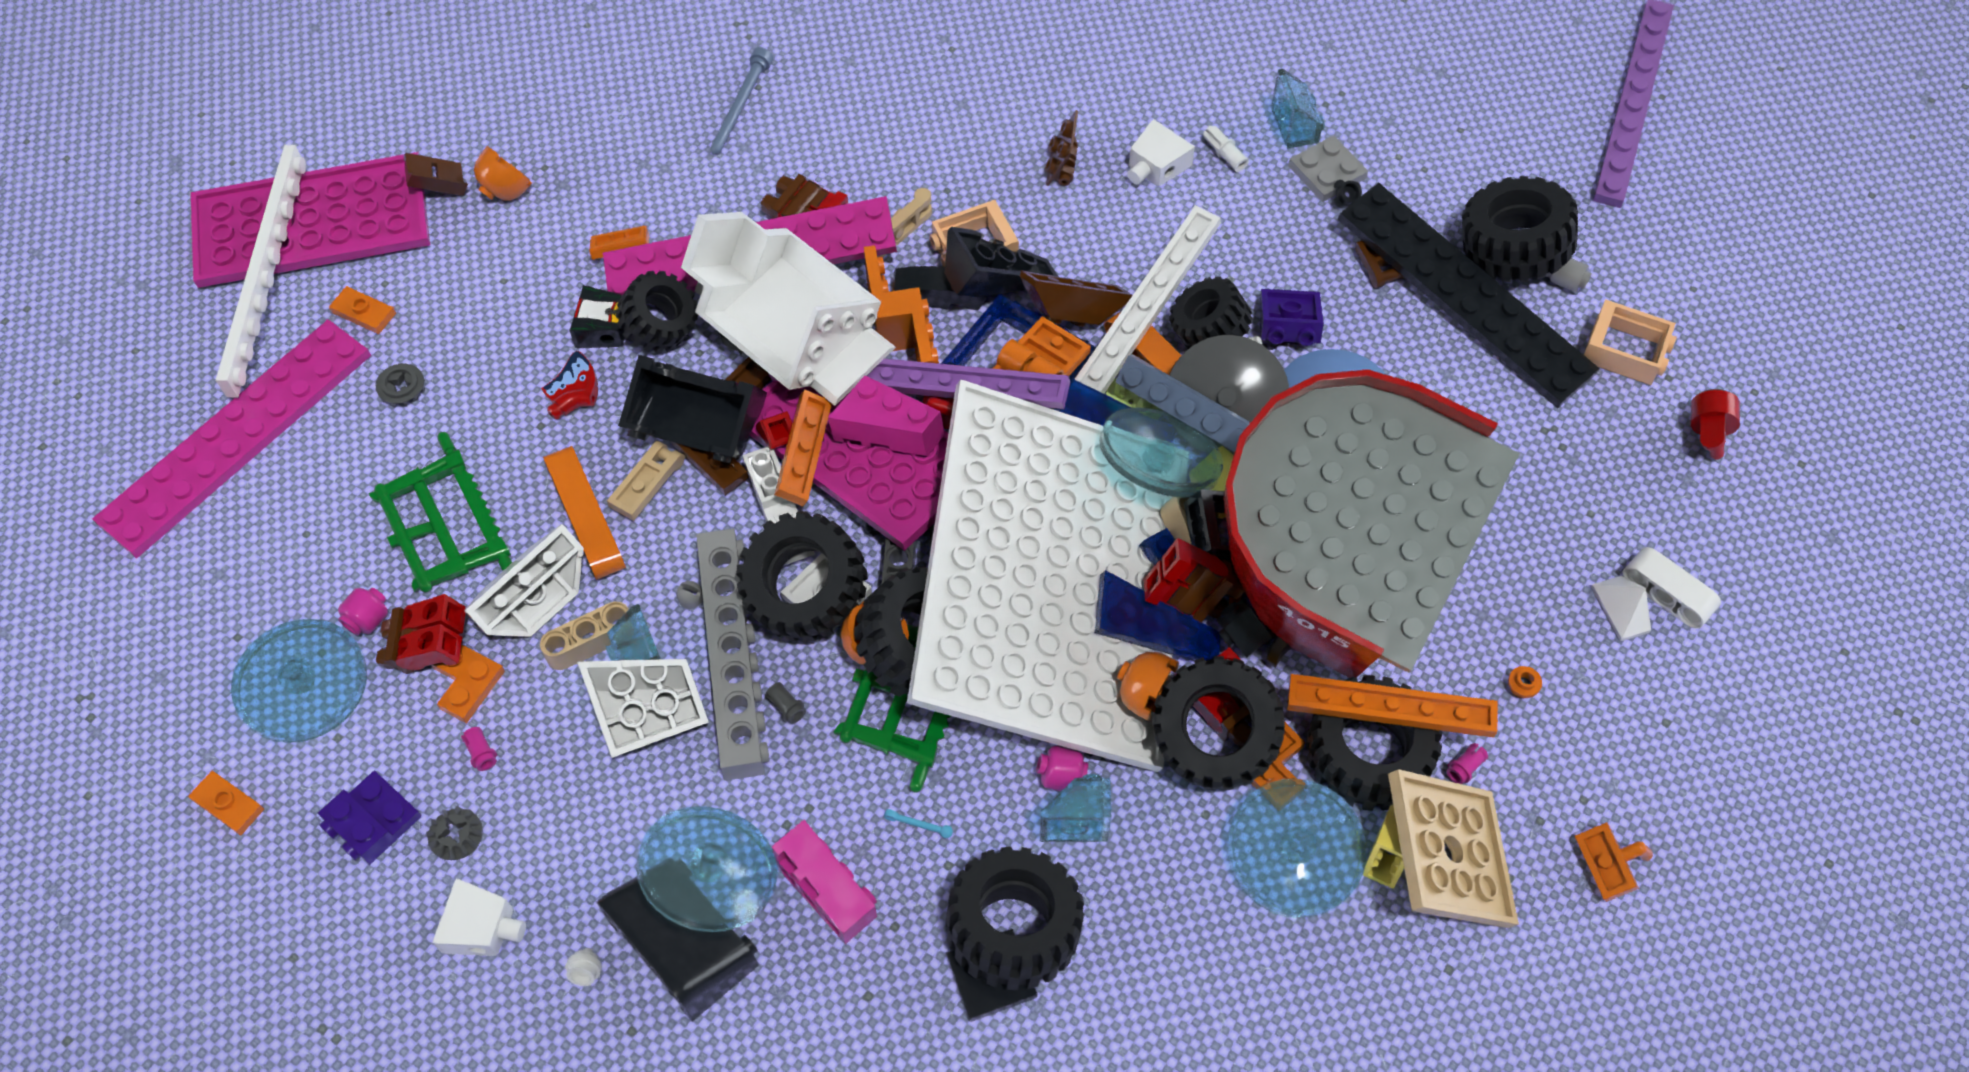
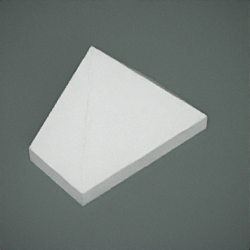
M1623 576L1592 584L1591 589L1620 642L1650 633L1651 625L1645 587Z

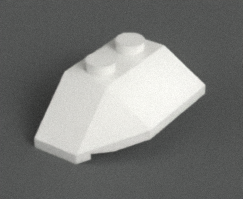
M560 524L529 547L485 586L464 612L486 635L531 637L579 593L583 546L563 524Z

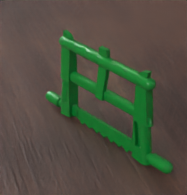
M444 431L438 434L437 439L446 456L420 470L417 467L385 485L379 483L375 485L374 492L368 493L374 502L380 503L394 534L387 537L391 548L400 546L415 577L412 581L414 593L419 589L425 593L429 592L434 585L470 574L468 570L499 560L498 563L502 571L512 563L509 557L511 553L502 537L498 536L501 529L494 525L496 519L489 516L492 511L485 507L487 501L481 498L483 493L477 490L478 483L472 481L474 475L465 470L466 466L459 449L456 450L449 434ZM454 474L487 543L462 554L459 553L427 485ZM415 490L430 522L406 529L392 499ZM435 532L448 560L425 570L412 540Z
M907 624L909 631L908 641L916 648L919 626ZM856 669L852 681L860 684L846 721L840 723L835 728L834 734L840 735V740L843 743H849L853 740L882 751L887 755L889 752L919 763L916 765L909 787L913 792H920L929 771L928 767L933 768L938 751V741L945 738L943 729L949 727L947 718L952 716L934 711L924 742L895 734L907 702V694H903L901 697L894 696L882 730L858 724L872 687L889 693L891 688L887 685L881 687L875 681L877 677L873 672L868 673L866 669L865 671Z

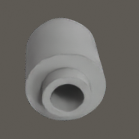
M1571 258L1564 266L1561 265L1557 272L1553 274L1549 272L1545 277L1550 278V282L1577 292L1579 288L1585 289L1592 273L1587 271L1589 265Z

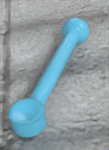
M887 809L884 814V818L889 821H900L940 833L943 838H949L953 834V829L949 825L941 827L900 815L890 809Z

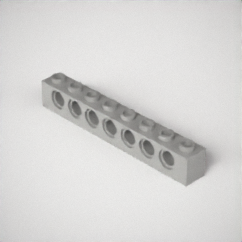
M734 528L696 534L720 768L725 781L765 775L764 762L770 761L767 742H761L760 732L766 731L763 711L758 712L757 702L762 701L760 681L754 682L753 672L759 671L756 652L751 653L750 643H755L753 623L747 624L746 615L751 613L743 605L744 597L738 593L737 583L742 581L736 575L737 565L740 564V559H742L740 554L744 547L743 539L737 540ZM721 564H729L725 568H718ZM732 591L728 596H720L723 592ZM729 619L736 620L733 624L730 625L723 624L725 621ZM731 648H740L736 653H726ZM734 677H743L738 683L729 682ZM736 707H747L742 713L732 712ZM742 736L750 737V740L744 744L735 743Z

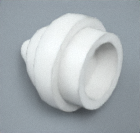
M585 948L575 952L567 959L565 965L566 976L575 985L589 986L600 976L602 964L591 948Z

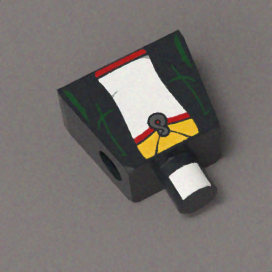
M583 285L569 330L575 348H609L624 345L625 337L623 333L625 330L619 329L617 322L620 318L616 317L617 304L622 295Z

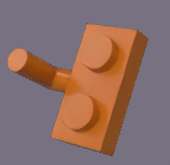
M1607 822L1575 835L1600 893L1606 902L1640 889L1627 861L1637 857L1643 861L1652 859L1653 852L1644 842L1637 841L1620 848Z

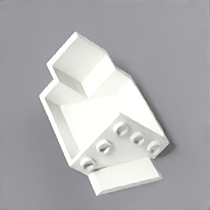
M743 212L701 214L697 216L681 266L684 271L698 281L695 292L700 295V299L695 312L787 389L811 386L835 406L864 376H867L896 348L872 329L877 319L881 301L787 228L765 230Z

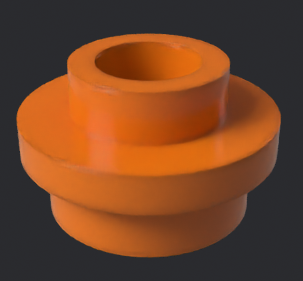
M1519 666L1510 673L1508 685L1515 696L1531 698L1536 696L1541 690L1542 678L1535 669L1528 666ZM1521 678L1528 679L1531 684L1523 683Z

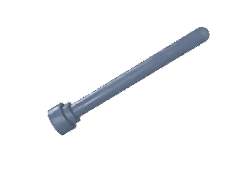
M763 47L754 48L749 58L751 68L710 147L713 154L721 152L760 73L769 69L774 59L769 50Z

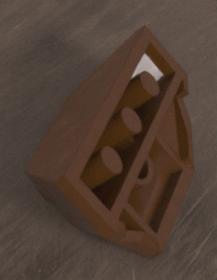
M1021 271L1020 278L1035 308L1046 315L1045 318L1053 323L1061 324L1063 320H1066L1081 327H1086L1087 323L1099 325L1125 306L1133 296L1125 289L1114 284Z

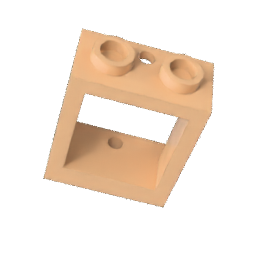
M996 200L932 221V234L929 235L933 250L939 251L941 254L940 259L943 267H945L947 234L950 227L975 231L988 227L994 239L1003 241L1005 247L1014 252H1017L1019 249V241Z
M1605 299L1583 355L1600 368L1652 385L1657 375L1663 376L1669 359L1664 358L1666 352L1671 353L1677 339L1676 336L1672 335L1676 323ZM1608 327L1657 343L1652 361L1602 345Z

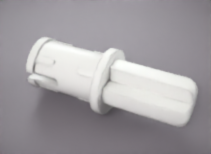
M1208 126L1203 137L1216 150V155L1219 158L1223 157L1235 172L1238 173L1244 170L1249 164V158L1235 146V141L1228 139L1217 126Z

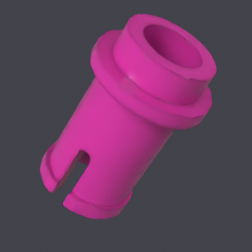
M480 727L467 729L464 735H461V739L472 757L470 760L471 765L479 771L492 768L496 764L497 753L489 747Z
M1470 744L1468 749L1457 760H1451L1448 763L1446 773L1449 779L1458 784L1470 782L1472 773L1488 759L1486 750L1481 746L1475 753L1479 744Z

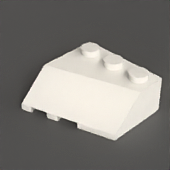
M687 659L577 661L611 758L709 723Z

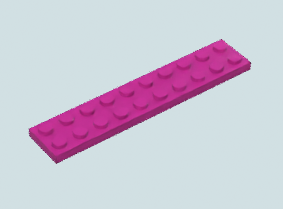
M887 196L756 222L765 230L787 228L833 265L864 259L863 247L875 245L877 256L897 252ZM691 235L603 252L607 291L623 295L632 281L640 274L645 275L647 271H654L655 274L659 271H665L667 276L673 274L677 276L676 280L679 282L684 281L687 284L686 288L688 291L692 290L695 292L698 281L681 268Z
M327 319L243 390L238 398H234L94 516L92 520L137 559L371 356L369 350Z

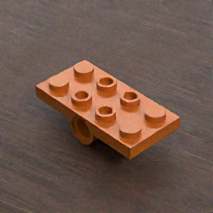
M1042 316L1018 342L1011 339L1003 346L998 355L997 364L992 369L1070 376L1090 354L1091 346Z

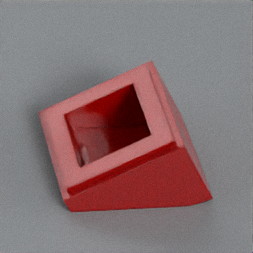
M788 411L760 420L756 424V429L769 449L773 450L787 445L793 423Z

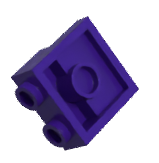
M1261 289V340H1267L1273 344H1281L1283 342H1298L1303 346H1310L1314 343L1321 344L1324 320L1320 292Z
M375 770L351 792L348 793L343 789L317 813L324 820L319 826L332 839L339 835L345 841L341 847L352 859L356 861L359 857H362L369 865L422 817L419 811Z

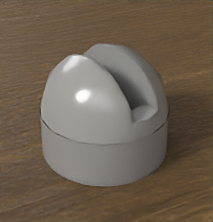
M694 581L682 582L677 589L679 604L687 609L698 607L703 601L701 587ZM687 590H691V591H694V592H697V593H696V595H694L693 593H691V592H689V591H687Z

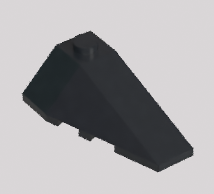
M950 227L948 230L945 275L951 284L952 290L957 295L985 297L1026 290L1020 278L1021 271L1058 276L1046 258L1023 249H1018L1017 252H1014L1005 247L1003 241L997 239L991 243L981 239V233L975 230Z

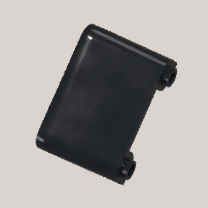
M638 355L618 426L628 430L627 436L645 441L646 435L714 453V460L731 464L732 459H739L764 406L767 392L752 384L715 378L677 368L671 364L655 362L653 358Z
M668 859L609 891L596 903L616 932H619L623 939H626L665 986L668 993L681 1005L680 1008L685 1015L693 1022L759 966L754 956L758 949L746 935L740 938L689 880L693 875L681 860L675 863L672 859Z

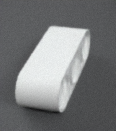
M1643 547L1623 569V577L1645 587L1648 598L1692 628L1703 627L1721 605V599L1715 591L1653 548Z

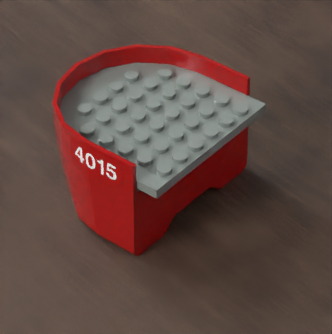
M1369 369L1316 374L1273 396L1241 433L1224 491V506L1232 563L1259 620L1296 651L1348 678H1357L1378 658L1409 673L1412 671L1520 453L1489 438L1498 423L1418 383Z

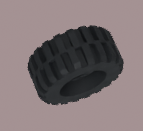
M1520 176L1518 179L1508 177L1503 178L1502 182L1497 183L1494 181L1489 183L1486 189H1479L1468 200L1463 210V251L1469 259L1493 279L1498 277L1502 278L1505 282H1511L1512 280L1528 282L1531 278H1536V280L1545 278L1547 273L1553 274L1561 268V265L1564 266L1576 251L1578 241V210L1576 201L1564 187L1560 189L1558 183L1553 181L1546 182L1544 178L1540 177L1530 179L1528 176ZM1514 228H1529L1523 230H1511Z
M798 511L795 518L789 513L779 515V521L773 523L771 520L767 521L762 525L764 530L759 535L754 532L750 536L749 540L752 544L749 548L743 547L740 554L744 562L737 565L736 575L742 579V581L737 583L738 593L744 597L743 605L753 615V618L779 637L784 636L786 639L796 642L802 638L806 642H812L817 640L818 634L825 638L833 635V628L837 625L842 628V624L850 611L859 605L857 603L858 597L865 598L867 588L862 582L867 580L868 576L867 569L862 565L865 560L861 551L834 521L830 522L825 516L817 513L812 517L806 511ZM817 551L824 554L828 559L829 571L822 589L814 597L801 603L790 604L782 601L777 593V579L784 564L790 558L802 552Z
M915 567L913 570L906 568L899 571L896 575H891L868 596L856 617L859 624L855 627V639L860 640L856 648L859 657L864 656L866 663L863 666L868 673L873 672L876 675L877 679L875 681L881 687L887 685L891 688L890 693L898 697L907 694V699L915 648L903 632L901 612L909 611L921 615L928 570L926 567Z
M1214 656V659L1204 660V657L1194 660L1195 664L1188 667L1182 666L1176 671L1177 674L1172 679L1168 678L1163 685L1164 689L1161 695L1157 696L1155 714L1153 715L1154 737L1157 746L1175 773L1193 785L1196 784L1209 790L1224 789V791L1233 790L1234 787L1241 785L1246 786L1269 770V766L1276 760L1280 752L1285 733V717L1281 699L1278 697L1271 681L1267 680L1256 667L1253 666L1251 668L1245 665L1242 660L1236 658L1234 660H1227L1224 656ZM1213 692L1232 694L1239 698L1249 710L1252 720L1250 735L1245 744L1231 754L1222 756L1207 754L1197 748L1188 735V713L1192 705L1206 694Z
M1363 675L1361 681H1358L1355 677L1345 680L1412 689V687L1405 683H1402L1401 686L1394 684L1393 678L1383 676L1382 680H1375L1374 675ZM1314 714L1306 738V749L1309 751L1307 756L1309 767L1316 768L1314 777L1319 784L1325 782L1328 785L1327 793L1334 798L1337 795L1345 798L1343 803L1353 807L1354 803L1362 804V810L1373 811L1376 805H1380L1383 811L1388 810L1390 805H1393L1388 774L1399 769L1430 777L1441 755L1442 745L1440 740L1442 738V731L1374 722L1386 727L1397 737L1403 749V758L1391 764H1372L1360 759L1348 748L1342 733L1343 729L1348 725L1364 722V720Z
M1012 846L1001 847L1000 852L997 853L993 849L983 852L981 860L973 858L965 864V871L958 872L954 879L953 887L950 889L945 929L948 932L947 941L949 948L955 951V959L960 966H969L968 973L976 979H979L980 976L986 978V984L997 987L998 983L1007 985V990H1018L1019 985L1026 984V988L1031 989L1038 987L1041 979L1044 982H1050L1057 977L1058 970L1064 971L1070 964L1071 957L1075 955L1084 920V900L1082 894L1078 892L1079 885L1073 876H1066L1067 868L1060 862L1052 863L1051 856L1043 852L1040 855L1031 853V848L1022 847L1021 851L1013 850ZM1000 900H1020L1035 907L1042 914L1047 925L1031 935H1008L992 927L983 916L982 911L990 904Z

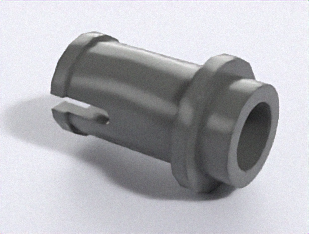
M781 682L773 684L766 691L767 695L765 697L782 713V719L785 722L789 721L791 724H794L803 718L806 713L804 703L801 700H796L784 688Z

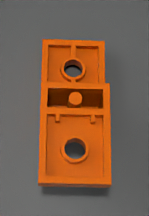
M875 245L863 247L868 291L881 301L877 319L874 322L875 331L896 347L893 351L914 348L917 362L939 364L937 348L933 345V327L928 319L929 307L927 299H921L919 287L889 292L885 275H882L885 274L883 256L877 257Z

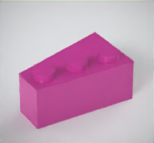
M864 376L828 417L834 441L844 442V439L861 441V445L871 447L872 443L889 446V450L928 456L945 435L940 411L868 376Z
M802 820L771 846L778 870L845 944L877 918L874 905L877 903L876 898L865 886L859 887L853 879L854 875L843 862H839L828 845L818 837L805 820Z

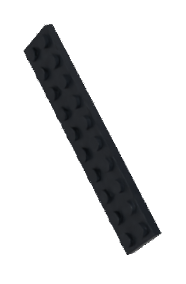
M1379 182L1339 214L1338 221L1556 408L1563 405L1599 371L1600 368Z

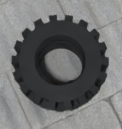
M647 271L645 275L640 274L620 298L617 304L618 309L616 310V317L620 318L617 324L619 329L625 330L623 336L626 339L631 338L633 340L632 345L635 347L641 345L643 346V351L650 352L654 349L655 353H662L664 350L667 352L672 351L675 346L678 347L695 326V321L698 319V314L695 312L698 301L693 300L695 294L692 290H687V284L684 281L679 282L676 280L677 276L673 274L667 276L665 271H659L657 274L654 271ZM646 304L659 307L666 314L668 320H662L654 316Z
M1216 276L1213 279L1207 277L1201 282H1194L1193 286L1187 287L1182 291L1183 294L1176 298V304L1170 310L1169 321L1171 327L1187 349L1202 340L1214 336L1237 335L1243 337L1244 334L1249 332L1250 327L1248 325L1252 323L1253 319L1251 308L1235 284L1229 279H1223L1220 276Z

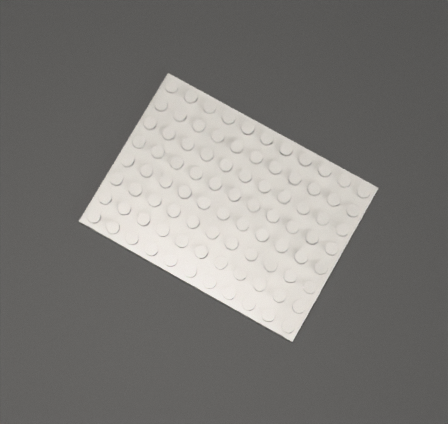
M960 379L955 389L907 704L1147 770L1159 772L1163 769L1164 757L1154 737L1153 715L1155 713L1151 712V719L1147 721L1130 711L1121 700L1120 687L1122 681L1118 680L1117 676L1125 661L1132 663L1142 653L1158 652L1171 658L1173 655L1176 608L1161 601L1157 605L1145 601L1144 578L1159 560L1162 561V556L1172 545L1160 511L1163 504L1178 492L1186 490L1189 454Z

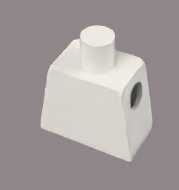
M1153 119L1130 149L1129 166L1131 169L1127 172V176L1136 185H1139L1146 178L1156 186H1162L1193 165L1195 146Z
M456 879L432 943L444 954L496 956L500 951L503 939L515 942L522 941L526 930V922L511 918L513 907L507 899L463 880Z

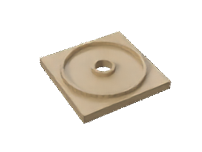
M1399 769L1389 773L1388 777L1400 850L1403 857L1412 911L1503 928L1519 925L1492 791ZM1445 844L1451 851L1452 861L1445 852Z

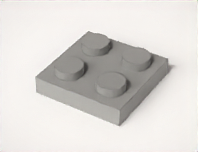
M1334 135L1291 157L1288 163L1289 168L1321 202L1336 195L1334 183L1337 180L1341 179L1344 182L1351 180L1359 183L1367 179L1369 172Z

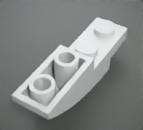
M767 446L742 455L766 522L771 520L773 523L779 521V515L789 513L795 518L798 512L795 503L774 495L781 470L774 449L770 450ZM814 551L799 553L790 558L785 565L815 555Z

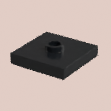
M1013 929L1003 932L1015 936ZM955 951L946 952L970 1022L1038 997L1036 989H1027L1026 984L1019 985L1018 990H1007V985L998 983L997 987L987 985L986 978L980 976L979 979H976L968 973V965L960 966L955 959Z

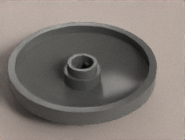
M1237 335L1214 336L1198 342L1178 359L1169 375L1249 422L1257 416L1273 396L1289 389L1287 376L1278 359L1260 343ZM1168 413L1170 422L1177 434L1196 451L1211 456L1219 447L1223 446ZM1223 446V447H1224L1225 449H1227L1230 453H1232L1233 455L1235 454L1234 451H1232V450L1228 449L1227 447Z

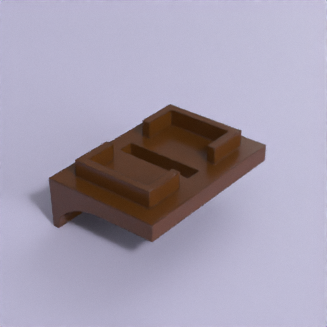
M411 153L404 154L406 184L408 187L459 196L464 195L468 183H465L463 180L461 163ZM432 167H435L436 177H433Z

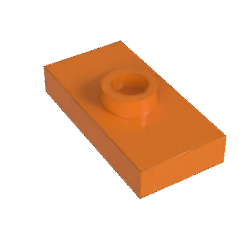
M644 225L592 236L589 248L592 260L603 258V252L648 244V228Z
M348 286L341 291L329 306L331 313L377 334H380L396 315L394 307Z
M213 770L188 795L194 803L240 836L265 810L259 803Z

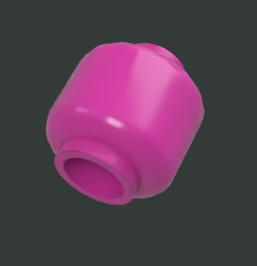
M373 587L369 590L355 588L339 605L338 613L340 617L338 621L356 636H359L360 633L371 634L388 615V609L384 604L387 599Z
M1058 745L1051 747L1046 755L1041 753L1036 766V773L1041 774V783L1045 788L1066 794L1073 793L1077 788L1081 789L1088 772V762H1084L1081 752Z

